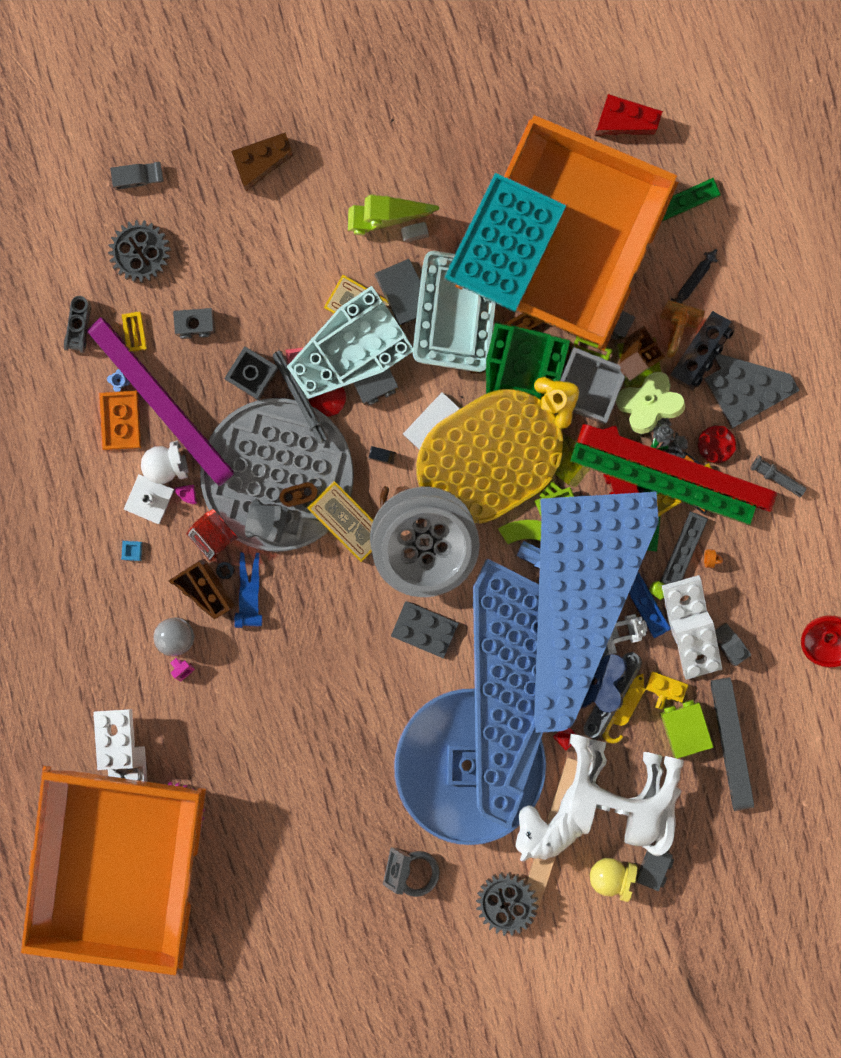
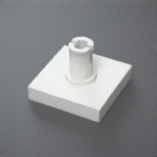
M138 474L124 510L160 525L175 489L163 484L153 483Z

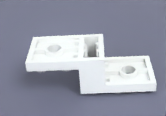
M700 576L663 585L662 590L671 633L678 646L685 679L722 670L714 623L707 611ZM689 596L686 601H680L681 597ZM698 655H704L701 660H696Z
M132 709L94 712L97 770H108V776L147 782L145 746L135 747ZM113 724L116 725L118 729L116 735H113L111 733V726Z

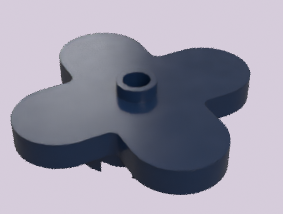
M609 654L600 660L580 709L588 707L593 702L596 703L599 709L608 713L616 712L621 708L623 695L617 687V682L624 677L627 671V664L624 658L619 655Z

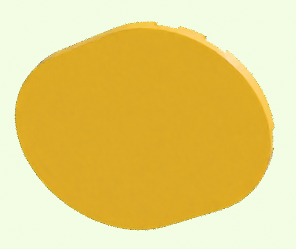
M497 390L475 399L440 421L425 437L420 447L416 464L419 487H435L455 495L468 508L474 524H481L499 518L538 494L553 479L552 477L560 466L563 455L562 430L555 424V414L542 410L540 399L519 390Z

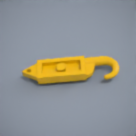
M643 673L634 678L623 698L621 708L615 712L602 737L606 742L616 744L622 740L623 735L613 739L609 736V731L613 724L622 726L628 723L646 690L644 688Z

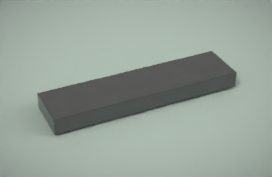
M691 511L689 512L660 582L670 584L683 579L708 521L707 518Z

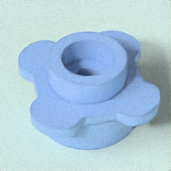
M119 369L107 377L108 383H111L113 390L116 392H120L122 387L130 384L129 380Z

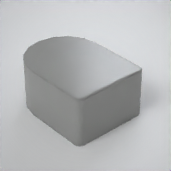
M426 222L409 225L401 229L404 242L429 237Z

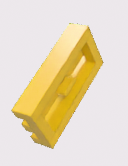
M139 311L121 314L126 346L130 349L128 351L147 350L142 313ZM136 316L138 318L142 346H139L134 318ZM127 318L131 320L135 347H131Z

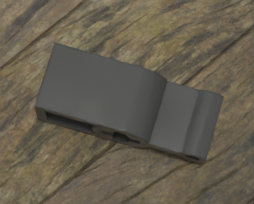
M161 162L110 168L112 185L115 190L164 182Z

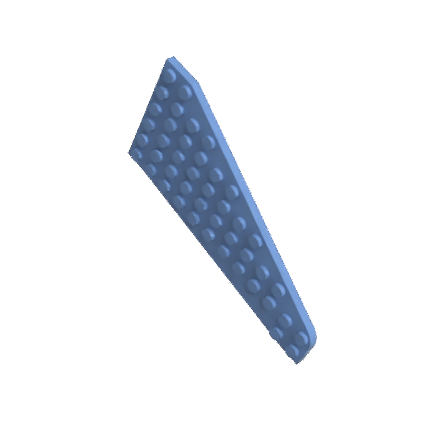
M656 492L540 499L541 547L534 707L536 733L564 731L570 728L576 720L658 525Z
M486 559L473 586L477 808L482 816L510 829L524 793L523 790L543 732H535L534 716L539 584L490 559Z

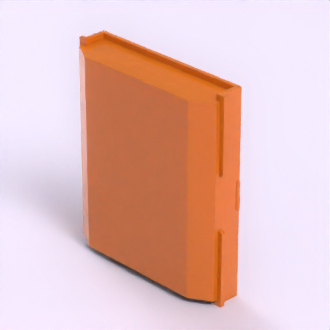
M533 115L532 120L529 119L504 177L566 205V208L519 303L517 311L579 338L599 344L598 349L605 351L631 292L629 285L647 251L646 246L647 244H652L679 183L675 181L677 175ZM455 285L456 288H459L461 290L463 289L462 287Z
M43 766L34 846L31 851L29 866L30 880L21 953L176 976L178 969H183L191 910V903L188 902L194 856L198 854L206 789L198 788L196 791L181 786L76 771L51 770V766Z

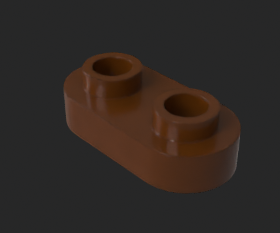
M306 482L283 489L279 499L284 506L293 507L313 501L317 497L318 490L314 484ZM307 488L312 491L310 496L305 495ZM287 494H292L293 500L288 501L286 499Z

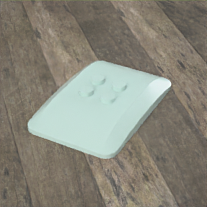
M430 251L425 255L423 261L413 357L417 362L423 364L482 372L486 369V358L492 337L496 303L465 288L462 290L456 288V284L445 280L444 277L455 254Z

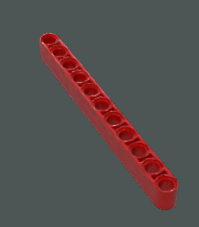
M587 424L582 425L577 443L745 502L764 511L772 512L777 497V492Z

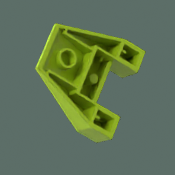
M369 195L365 198V206L353 205L349 208L348 231L354 232V235H365L367 232L426 217L438 211L439 206L388 196Z

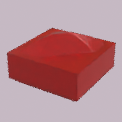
M568 728L564 731L556 732L552 737L567 751L572 746L570 743L571 734H577L571 728Z

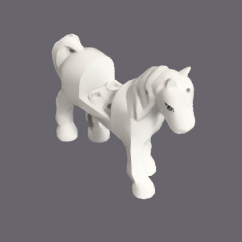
M571 734L570 743L577 752V769L574 782L566 791L558 813L547 824L541 819L537 809L531 805L524 807L519 812L520 832L518 833L515 846L522 853L520 859L522 862L530 857L546 860L557 856L572 844L576 838L582 834H588L596 808L606 811L614 808L615 813L627 815L625 843L633 846H642L654 856H661L668 851L674 839L676 826L675 803L682 792L677 787V784L680 780V770L683 767L684 760L665 756L664 764L667 774L664 785L660 788V779L664 773L660 766L662 756L644 752L643 761L647 769L645 787L637 797L627 799L606 791L596 784V779L607 762L603 753L606 748V742Z

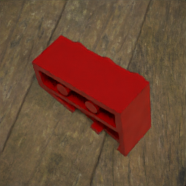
M608 94L594 136L619 134L654 135L663 111Z

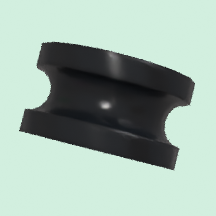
M222 562L217 566L216 573L220 578L228 579L233 576L234 567L231 563ZM224 565H227V568L230 570V574L226 573L227 576H223V572L220 571V568H224Z

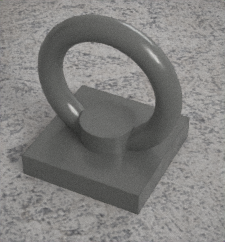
M391 847L383 885L395 894L403 895L404 892L413 897L424 896L434 889L439 880V865L436 859L427 852L415 851L406 854L398 848ZM415 859L426 860L432 868L430 881L420 889L410 888L406 884L410 874L409 864Z

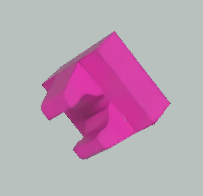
M175 658L170 662L174 668L171 674L180 682L195 670L192 664L187 661L181 662V660Z

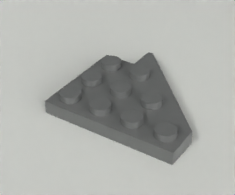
M721 354L715 357L720 370L704 378L731 428L800 391L789 373Z

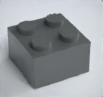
M244 346L224 379L254 399L260 400L279 369L273 363Z

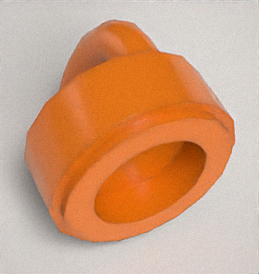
M707 549L705 551L704 566L706 568L713 569L715 564L723 563V558L717 555L714 549Z

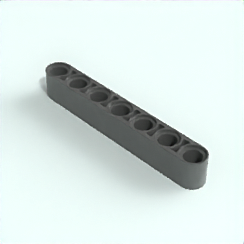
M730 677L711 680V691L733 810L754 808V801L732 681Z

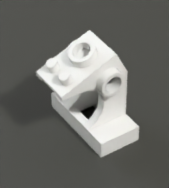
M636 614L625 616V620L616 622L606 646L608 655L616 653L615 643L629 639L631 643L642 640V637L647 632V625L642 616L636 617ZM627 624L630 635L619 637L617 627Z

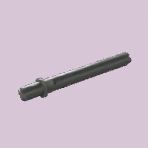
M275 352L272 357L310 427L309 431L313 432L319 444L325 443L328 440V436L322 427L323 422L319 421L305 393L287 368L289 364L283 352Z

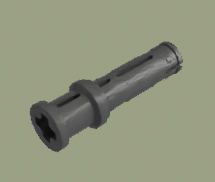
M760 455L756 457L750 467V470L759 472L766 480L771 479L799 498L803 496L807 487L780 472L775 464H769L763 460Z

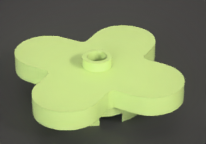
M652 373L645 378L641 388L628 387L618 393L616 398L617 407L622 412L631 413L629 421L633 431L636 433H648L655 428L658 420H661L663 417L664 419L678 417L685 410L683 397L678 393L669 392L671 384L665 373Z

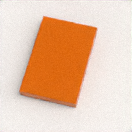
M138 391L99 393L102 450L142 448Z

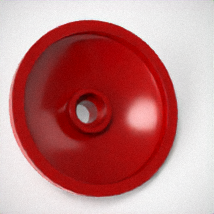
M833 615L818 617L804 628L801 635V648L804 655L811 662L822 667L841 666V617Z

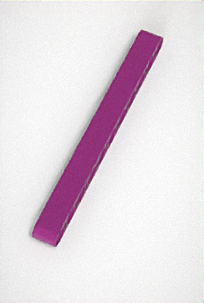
M100 317L87 329L90 336L212 480L221 487L235 474L232 468L132 351H128L130 349L107 321Z

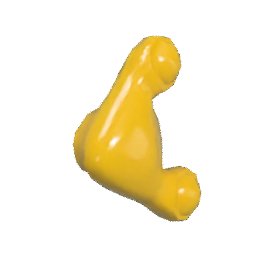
M546 377L538 378L534 383V387L538 393L545 394L541 399L542 410L550 414L559 413L555 419L556 426L560 429L568 428L572 421V412L579 397L578 386L570 382L553 381Z

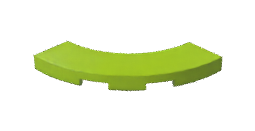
M519 520L498 528L507 544L522 539L541 541V521Z

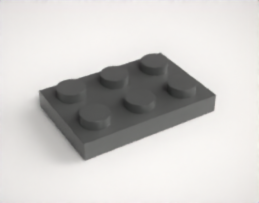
M405 601L391 637L444 659L458 623Z

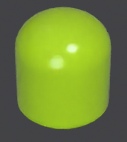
M654 581L650 586V593L662 600L664 598L662 586L665 584L660 581Z

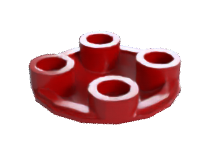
M343 387L312 397L308 401L312 407L322 412L325 416H333L339 414L346 402V393Z
M715 425L708 427L699 437V453L711 463L725 462L736 451L735 436L725 426Z

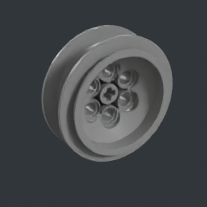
M415 487L394 495L379 509L373 520L370 532L371 550L379 574L391 587L406 595L433 597L447 593L459 586L470 575L478 559L479 536L472 515L459 498L443 489ZM420 518L425 519L421 524L416 523ZM438 524L443 525L441 529H434ZM405 530L410 531L408 535H401ZM440 542L446 543L443 547H437ZM407 548L413 549L410 553L404 552ZM425 554L431 555L428 559L422 558Z

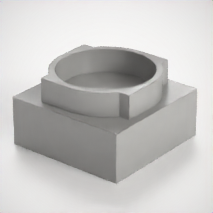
M577 348L572 349L560 381L573 383L579 388V397L573 410L574 413L604 425L607 423L625 378L620 370V365Z

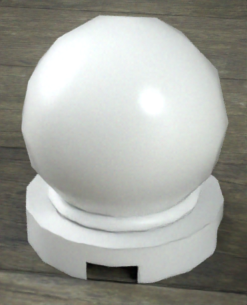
M178 440L170 442L169 449L164 446H155L146 451L141 459V470L146 479L156 484H165L176 475L179 479L188 478L186 474L188 473L185 455L181 456L179 448H182Z

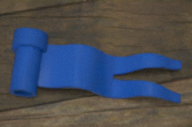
M240 552L239 613H235V628L262 626V615H258L260 553L255 554L251 582H249L245 555L243 552Z

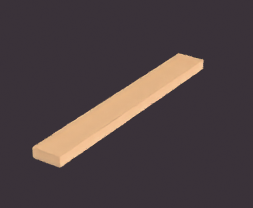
M567 757L546 821L547 824L558 813L566 791L574 782L577 760ZM556 856L546 860L534 858L526 885L531 883L529 890H536L532 897L538 898L534 902L538 906H540Z

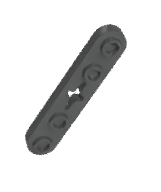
M628 652L622 657L626 661L627 671L624 677L617 682V687L621 691L623 698L642 665L641 657L634 652ZM595 705L584 725L585 735L592 739L600 738L615 712H604Z

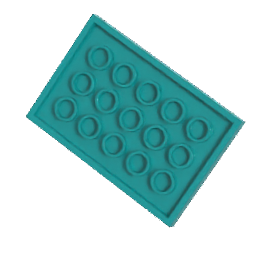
M495 173L444 279L516 312L566 205Z

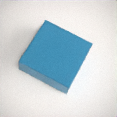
M122 541L121 560L141 561L143 542Z

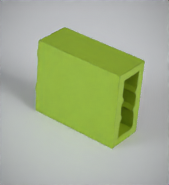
M694 700L683 702V706L678 708L675 705L664 708L665 712L660 713L673 756L677 759L713 748L700 703L694 702Z

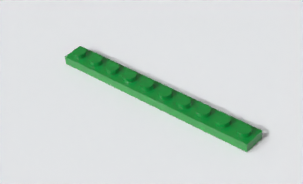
M580 443L575 444L570 462L746 525L751 524L756 506Z

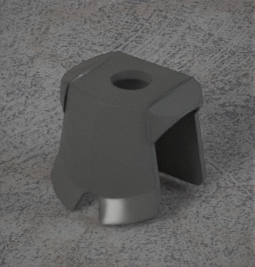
M256 498L251 503L247 515L246 537L259 536L271 542H281L288 511L287 507L266 506Z

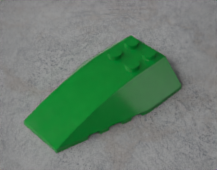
M495 323L486 358V394L497 390L511 389L529 393L541 400L545 394L538 393L534 383L538 378L542 377L553 381L560 380L570 340L518 326Z

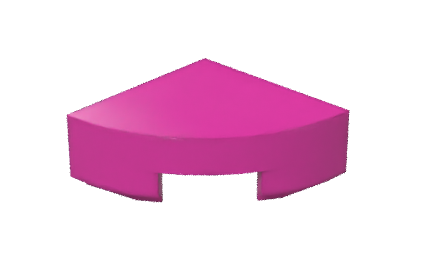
M194 485L175 488L177 495L183 501L197 504Z

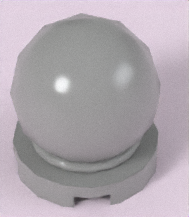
M177 617L160 622L153 635L154 645L158 651L171 657L187 652L193 645L195 638L190 623Z

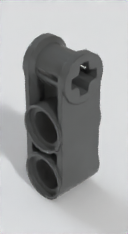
M76 296L71 301L67 331L64 339L65 351L71 349L84 353L86 349L91 304L83 296ZM80 301L85 302V307L82 310L77 309V304ZM77 320H82L81 328L75 329L74 323Z

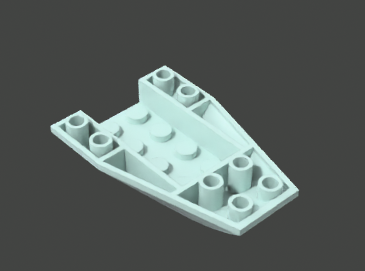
M373 286L341 306L290 362L287 368L307 398L310 399L384 372L411 354L413 346Z

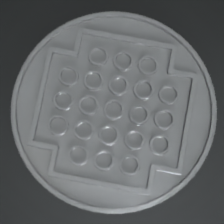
M284 398L258 400L238 408L228 415L210 436V444L227 462L235 474L220 487L201 467L200 478L203 496L216 522L224 531L239 542L260 550L289 551L307 546L329 532L307 509L313 502L310 501L293 507H287L288 511L281 542H271L259 536L247 538L245 534L247 515L251 503L256 498L266 506L286 507L279 499L283 489L309 482L317 487L318 497L333 481L351 497L354 469L348 444L336 425L314 407L312 408L319 421L323 422L322 427L328 436V440L322 444H319L313 432L309 431L310 427L296 400ZM307 488L305 495L310 496L312 491ZM287 494L286 499L288 501L293 500V495Z

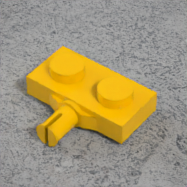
M652 671L645 689L659 697L655 708L663 710L666 700L682 703L688 684Z

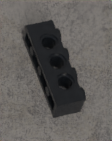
M714 311L711 312L670 374L674 381L691 391L695 387H699L703 380V375L711 369L713 360L723 351L724 343L733 336L735 327L732 321ZM714 333H719L717 338L711 339ZM708 349L705 355H700L702 350ZM698 365L696 370L689 371L691 366Z

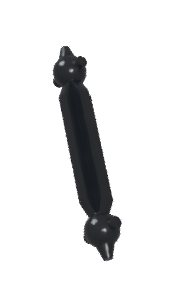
M717 249L704 253L705 260L700 262L678 292V298H671L672 312L685 307L683 301L687 300L710 269L711 263L718 262Z

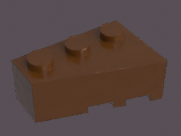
M642 326L625 340L619 365L622 374L629 380L645 372L665 358L645 326Z
M206 559L199 560L168 580V582L175 585L185 596L192 599L198 607L214 620L235 608L234 603Z

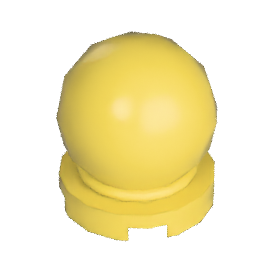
M603 858L591 868V886L597 893L603 896L613 897L619 894L620 900L629 902L632 895L629 888L631 882L635 883L637 866L636 864L628 863L624 867L618 860Z

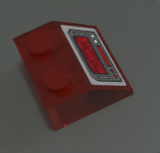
M214 509L203 514L186 533L210 562L238 539Z

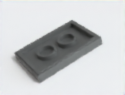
M410 259L376 272L374 276L399 326L416 319L421 281Z

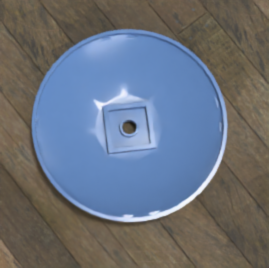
M475 689L450 691L435 697L422 706L405 726L397 745L394 762L395 781L400 799L414 821L437 838L461 845L489 843L515 830L520 825V810L530 805L535 807L543 789L546 772L544 746L542 740H540L518 811L510 829L481 815L477 808ZM465 760L471 762V767L467 771H464L462 768V763Z

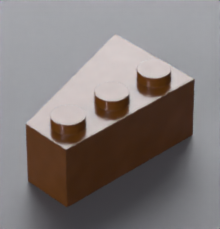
M286 132L231 151L245 191H248L250 187L259 180L261 181L272 170H275L293 156Z

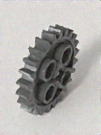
M138 220L135 221V225L128 222V228L121 225L122 232L115 230V233L118 235L117 238L111 237L114 244H108L113 249V251L108 252V255L114 256L109 261L110 263H116L113 269H120L118 274L120 276L125 274L126 280L132 276L134 283L137 278L143 283L145 277L151 281V275L158 278L157 271L163 273L162 265L168 266L165 259L171 258L166 254L171 249L165 247L169 244L168 240H163L166 236L165 233L159 234L161 229L159 227L154 229L153 223L147 226L145 220L142 222V225H140ZM145 234L146 240L142 243L138 242V236ZM130 237L133 238L137 246L141 249L143 255L149 261V266L145 264L142 257L138 254L137 250L130 242ZM124 245L131 246L128 253H122ZM151 250H157L155 258L148 257V253ZM137 260L141 261V267L133 269V263Z
M501 872L499 878L494 874L492 880L488 878L486 880L487 885L482 884L480 886L482 890L477 893L481 896V898L476 900L477 903L481 904L476 908V910H482L479 918L485 917L483 924L489 922V930L495 927L496 934L502 930L503 936L508 931L513 936L515 929L520 934L522 928L526 930L529 927L528 923L532 924L534 922L531 917L537 916V913L533 910L539 907L534 904L538 898L532 897L536 890H529L531 883L525 885V877L521 881L518 880L519 874H516L514 878H512L511 872L506 877ZM508 887H512L515 890V895L509 894ZM491 895L498 897V903L491 900ZM516 905H521L524 913L518 912ZM499 913H504L507 916V920H502L499 917Z

